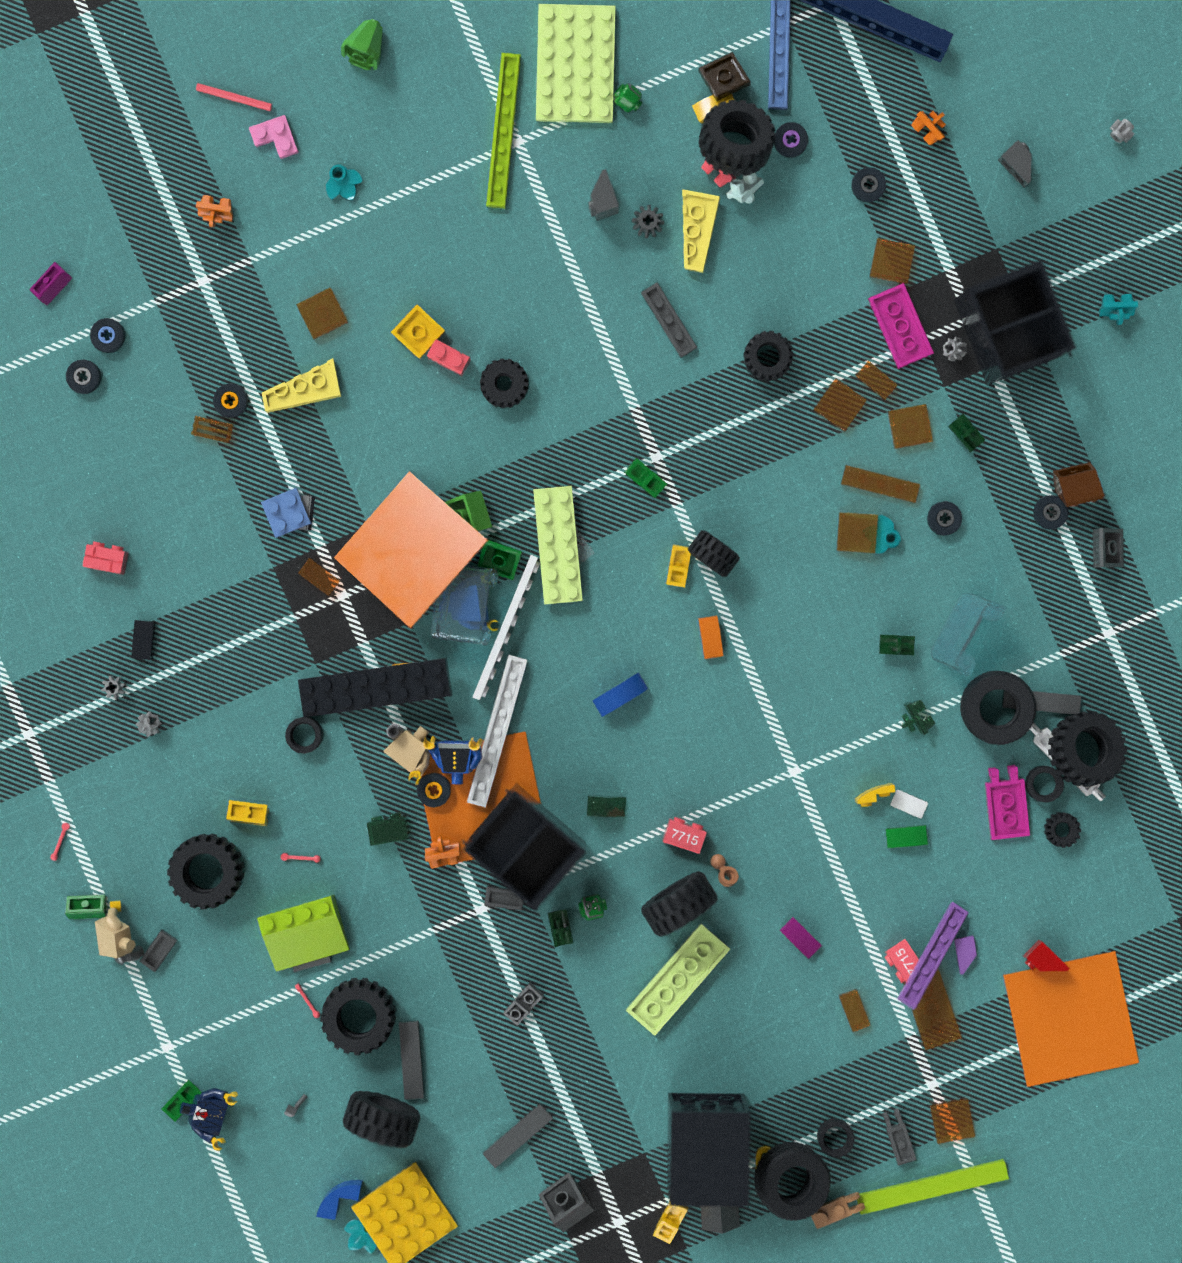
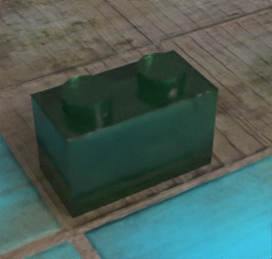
M401 812L389 814L390 817L382 819V816L371 817V821L367 822L370 846L409 839L410 834L406 815H401Z

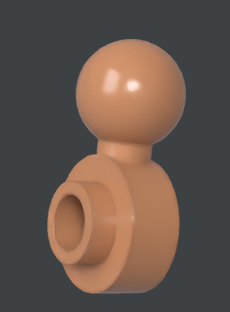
M715 854L711 858V865L720 871L718 874L719 882L725 887L733 886L739 878L738 872L733 867L725 866L726 860L723 855Z

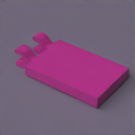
M1015 765L1007 766L1009 780L999 781V770L996 767L988 768L990 782H985L991 840L1030 836L1025 781L1023 778H1018V768Z

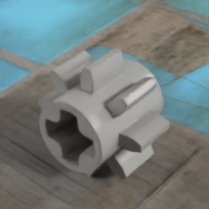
M1117 119L1110 127L1112 130L1110 136L1118 143L1123 141L1127 143L1135 134L1132 132L1134 129L1133 124L1127 119L1122 121Z
M948 338V341L943 345V355L948 356L950 361L962 360V357L967 353V343L962 342V338Z
M109 676V681H102L105 686L101 691L107 693L106 698H110L113 695L115 699H118L119 693H126L123 690V686L126 683L120 681L121 677H117L114 680L113 676ZM117 685V688L111 690L110 686Z
M151 711L138 717L140 721L136 723V726H138L139 733L146 734L149 737L151 734L155 735L159 732L157 727L162 723L158 715L151 714Z

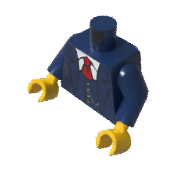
M212 1088L203 1091L201 1094H196L192 1104L182 1102L180 1114L189 1115L188 1122L191 1129L201 1139L212 1144L213 1149L219 1151L222 1148L218 1146V1141L223 1144L226 1141L224 1138L217 1139L216 1136L220 1134L228 1105L237 1103V1101L232 1100L231 1096L237 1097L238 1093L233 1091L228 1094L227 1091Z

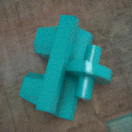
M1112 294L1104 295L1099 310V317L1109 316L1110 320H1116L1117 325H1122L1123 319H1129L1130 316H1134L1135 309L1138 308V301L1133 300L1132 294L1121 295L1120 302H1115L1114 295Z

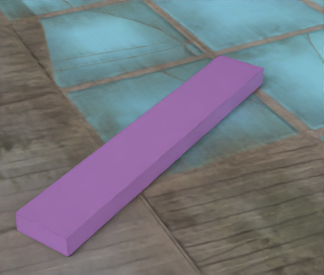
M954 902L950 903L897 998L912 1010L916 1009L969 913Z

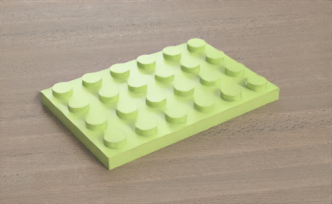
M539 4L536 121L613 123L615 6Z

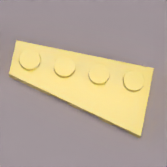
M682 189L684 269L704 273L720 196Z
M332 358L327 363L316 366L302 375L299 374L286 383L283 382L262 392L266 413L341 397L334 359Z

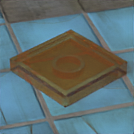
M877 238L869 277L907 284L915 245Z
M331 287L296 304L314 340L348 323Z
M835 378L813 411L845 432L867 400Z
M926 404L888 411L894 449L933 442Z
M839 512L837 551L876 553L878 515Z
M967 1098L929 1105L937 1144L975 1137Z

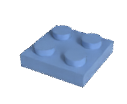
M298 488L261 502L275 538L312 524Z

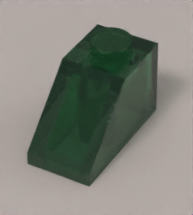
M588 794L587 816H625L626 797Z

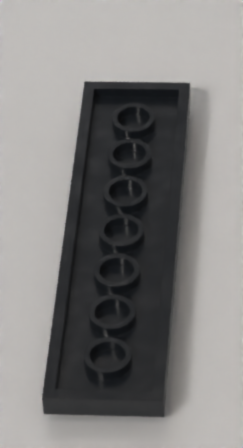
M447 658L298 680L303 717L453 696Z

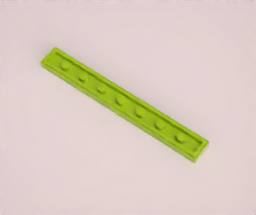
M501 53L486 207L506 209L521 54Z
M1000 1159L859 1193L860 1198L857 1199V1204L864 1203L865 1209L859 1211L860 1215L1007 1180L1009 1176L1005 1160Z

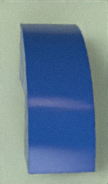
M636 673L592 701L603 717L637 697L648 688L640 674Z
M349 1180L333 1187L322 1200L316 1217L335 1220L338 1215L340 1198L358 1201L363 1180Z

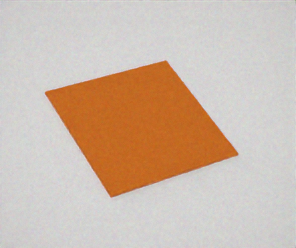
M409 471L334 558L407 626L412 628L488 540Z
M525 731L506 735L486 808L467 803L476 769L470 773L463 774V784H452V773H442L430 754L429 766L421 778L430 773L442 774L448 779L451 786V794L446 803L439 807H429L424 804L432 843L437 842V836H441L442 841L450 840V844L459 842V862L473 860L463 851L464 844L462 841H467L507 794L506 789L510 790L517 783L540 802ZM433 785V787H429V790H431V795L439 793L436 785ZM447 858L440 859L441 866L449 865Z
M1115 951L1066 961L1064 963L1070 968L1068 971L1040 972L1036 969H1029L1003 975L1027 1087L1139 1063Z

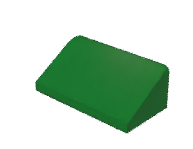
M106 895L67 896L65 915L68 919L106 917Z

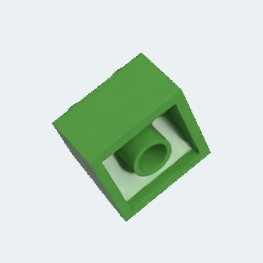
M481 490L467 493L445 502L478 532L492 527Z

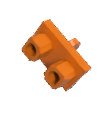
M920 111L911 126L917 132H920L925 126L929 128L930 132L923 138L929 145L934 144L938 140L941 141L945 135L936 124L941 128L946 125L942 120L945 114L942 112L937 115L932 111L929 115L934 120L931 121L923 111Z
M203 195L201 201H197L198 216L203 217L204 221H209V227L214 228L216 223H222L223 220L233 221L230 199L222 198L220 204L217 205L213 204V197Z
M437 836V842L431 843L430 848H425V861L429 862L432 869L441 866L440 859L447 858L449 865H455L459 862V842L450 844V840L442 841V837Z

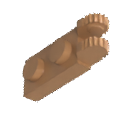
M859 1193L843 1195L824 1203L822 1208L818 1209L814 1215H811L816 1228H822L864 1210V1203H859L852 1207L848 1205V1203L860 1198Z

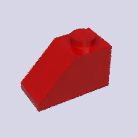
M1040 940L1023 955L1026 959L1024 963L1031 970L1052 972L1068 971L1070 969Z

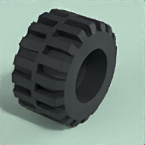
M763 331L750 339L743 357L744 365L747 367L746 370L752 374V377L768 382L779 379L787 372L793 361V351L791 350V343L787 342L788 339L786 337L783 338L782 334H776L774 331ZM762 346H772L778 351L779 361L775 366L765 367L758 361L757 352Z
M703 530L699 532L688 548L691 555L722 577H727L740 559L735 551Z

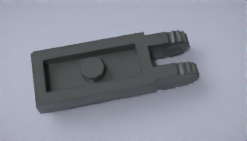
M898 1108L894 1109V1115L898 1124L891 1126L890 1117L887 1112L882 1113L898 1166L915 1161L916 1157Z

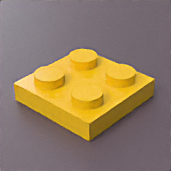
M418 305L391 331L418 359L431 348L435 339L438 340L446 332Z

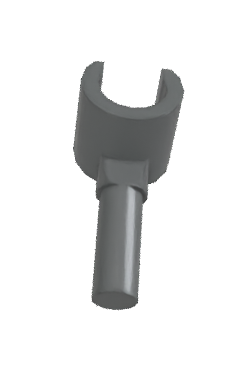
M303 1094L294 1107L288 1105L284 1114L293 1117L308 1096Z

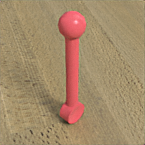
M69 823L62 824V833L55 851L50 857L53 861L58 859L57 854L66 830L70 828Z
M287 853L281 855L283 861L288 859L310 860L315 863L321 861L318 855L314 857L293 856Z
M299 983L296 984L295 988L298 992H300V994L312 1010L313 1017L319 1018L320 1012L316 1011V1009L314 1008V1006L302 990L301 985Z

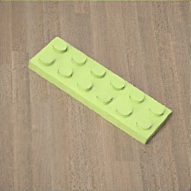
M572 486L533 489L544 604L583 601Z
M701 923L626 1008V1011L655 1036L729 952L730 948Z

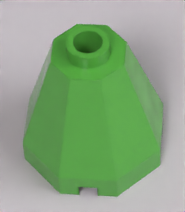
M374 19L365 20L343 41L341 55L344 58L347 55L349 57L348 61L359 68L370 70L373 67V70H377L380 64L383 34L381 24Z

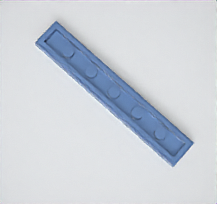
M771 0L768 110L788 109L790 0Z

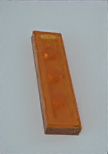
M845 465L841 480L842 485L916 503L920 484L848 465Z

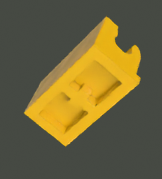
M229 800L226 819L230 822L267 826L269 808L268 805Z

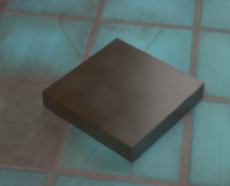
M733 52L698 68V72L716 101L751 85L750 79Z

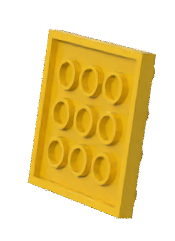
M416 1162L351 1206L388 1263L408 1262L458 1227Z

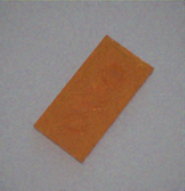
M938 968L916 1009L912 1010L925 1050L962 1038Z

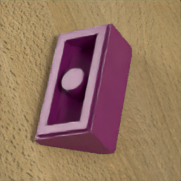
M54 262L29 290L42 303L48 305L71 281L72 277Z

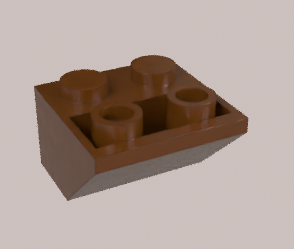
M1090 462L1053 471L1055 492L1066 507H1076L1082 503L1096 502L1098 499L1105 498L1097 471Z

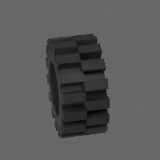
M1056 812L1055 815H1050L1051 818L1046 819L1047 823L1044 824V834H1046V839L1053 845L1066 848V846L1071 847V844L1077 843V838L1080 839L1079 832H1081L1079 826L1081 825L1073 815L1065 812ZM1062 822L1069 826V833L1065 837H1059L1055 831L1056 826Z

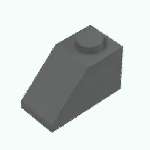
M1017 140L998 161L1025 187L1031 181V153L1029 152V147L1024 142Z

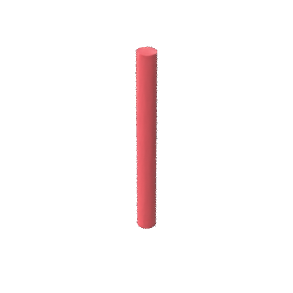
M197 83L196 91L267 111L272 109L271 103Z

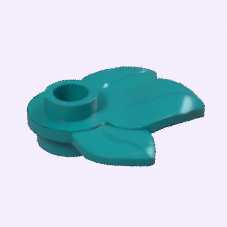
M341 164L334 165L329 171L330 179L326 183L327 195L331 200L339 194L347 200H354L356 195L355 185L363 181L361 175L356 170L347 169ZM342 172V177L337 178L336 173Z
M883 515L878 516L877 526H869L863 530L865 537L872 542L869 551L873 553H884L888 548H895L901 542L899 532L894 530L893 521ZM889 535L894 536L893 542L888 541Z
M354 1219L345 1225L344 1230L351 1234L348 1240L349 1250H359L364 1247L371 1254L376 1249L377 1245L360 1220Z

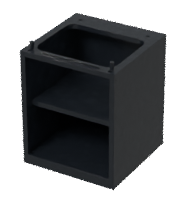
M1042 260L969 287L954 300L987 386L1006 379L1008 382L1010 381L1009 377L1055 360L1067 353L1069 357H1072L1071 351L1076 349Z
M515 783L510 790H505L507 794L467 841H462L464 844L463 851L533 911H536L586 853V842L519 784Z
M668 1093L667 1187L670 1206L749 1207L750 1110L745 1095L742 1093Z

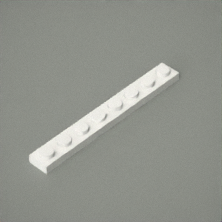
M531 555L474 692L473 698L480 700L481 697H486L489 690V687L486 686L489 679L493 680L497 670L494 668L496 661L500 662L504 651H501V648L510 639L511 634L508 633L510 626H515L518 616L515 615L517 609H522L526 599L523 597L525 590H530L533 580H530L532 573H537L539 568L538 557Z
M508 654L482 746L483 757L476 767L467 803L486 808L526 667V659Z

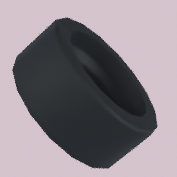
M301 717L293 720L288 725L285 738L288 746L293 751L305 754L319 747L323 739V731L321 725L313 718ZM300 724H308L315 731V740L309 746H300L294 741L293 731Z
M1037 766L1030 770L1026 776V791L1030 797L1039 802H1052L1059 798L1063 792V777L1059 776L1055 771L1056 769L1052 767ZM1040 773H1049L1055 779V789L1048 795H1040L1034 789V779Z
M830 1118L820 1125L817 1132V1141L821 1150L826 1155L842 1157L852 1150L854 1134L850 1125L844 1120ZM840 1127L846 1132L847 1140L843 1147L833 1149L826 1144L824 1136L828 1129Z

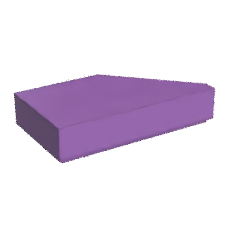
M973 935L954 938L960 974L965 973L977 956Z

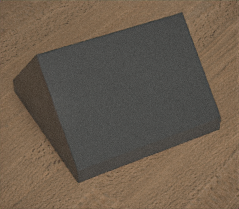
M1093 529V568L1124 567L1123 529Z
M700 1206L702 1230L723 1234L740 1227L739 1207Z

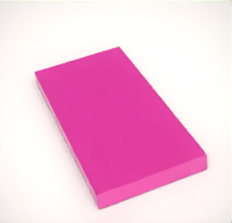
M904 283L868 298L897 369L934 354Z

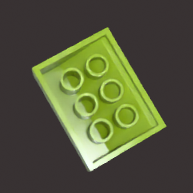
M334 895L257 918L263 940L276 972L350 950Z

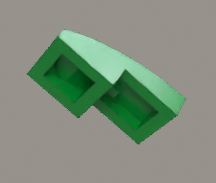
M637 458L624 471L629 478L653 498H656L667 485L664 480Z
M927 825L886 829L887 848L929 844Z
M187 1080L161 1110L176 1122L182 1115L180 1114L182 1102L192 1104L194 1096L202 1092L192 1082Z

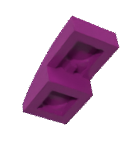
M794 917L780 929L808 959L822 946Z

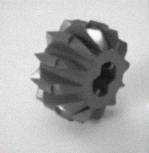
M648 205L645 211L644 207L640 206V212H634L637 218H632V223L636 224L633 226V230L640 229L638 236L645 232V238L649 237V233L656 237L655 230L657 232L662 231L659 225H664V221L659 219L663 217V213L656 214L658 211L657 207L651 211V205ZM646 218H650V221H653L650 222V225H645L646 222L643 223V221H646Z

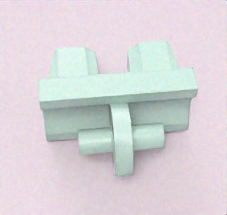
M751 172V175L743 176L742 180L734 179L730 183L731 190L726 193L727 198H735L740 203H752L755 199V191L764 184L763 178L757 177L756 173Z

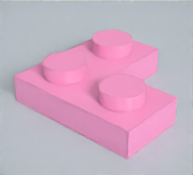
M285 115L249 127L256 147L274 141L280 159L299 153Z

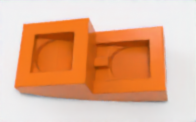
M718 616L698 618L704 659L722 657L723 649Z

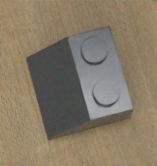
M606 169L602 170L590 195V202H588L591 217L595 216L597 221L619 212V205Z
M567 1173L538 1194L553 1224L563 1233L594 1211L587 1195L571 1173Z

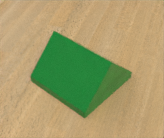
M488 540L483 545L477 568L513 580L523 552Z

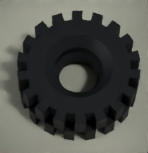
M502 358L498 361L494 360L490 365L486 366V369L481 374V391L486 400L495 407L511 408L514 405H518L528 392L529 383L524 368L511 359L504 360ZM501 376H507L511 379L512 386L510 389L502 391L497 387V380Z

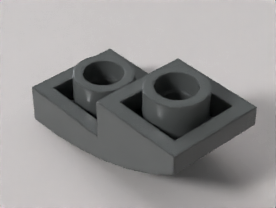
M529 982L503 1014L518 1026L530 1013L531 1009L543 998L544 994Z

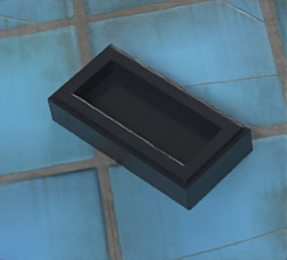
M135 620L131 658L152 660L155 622Z

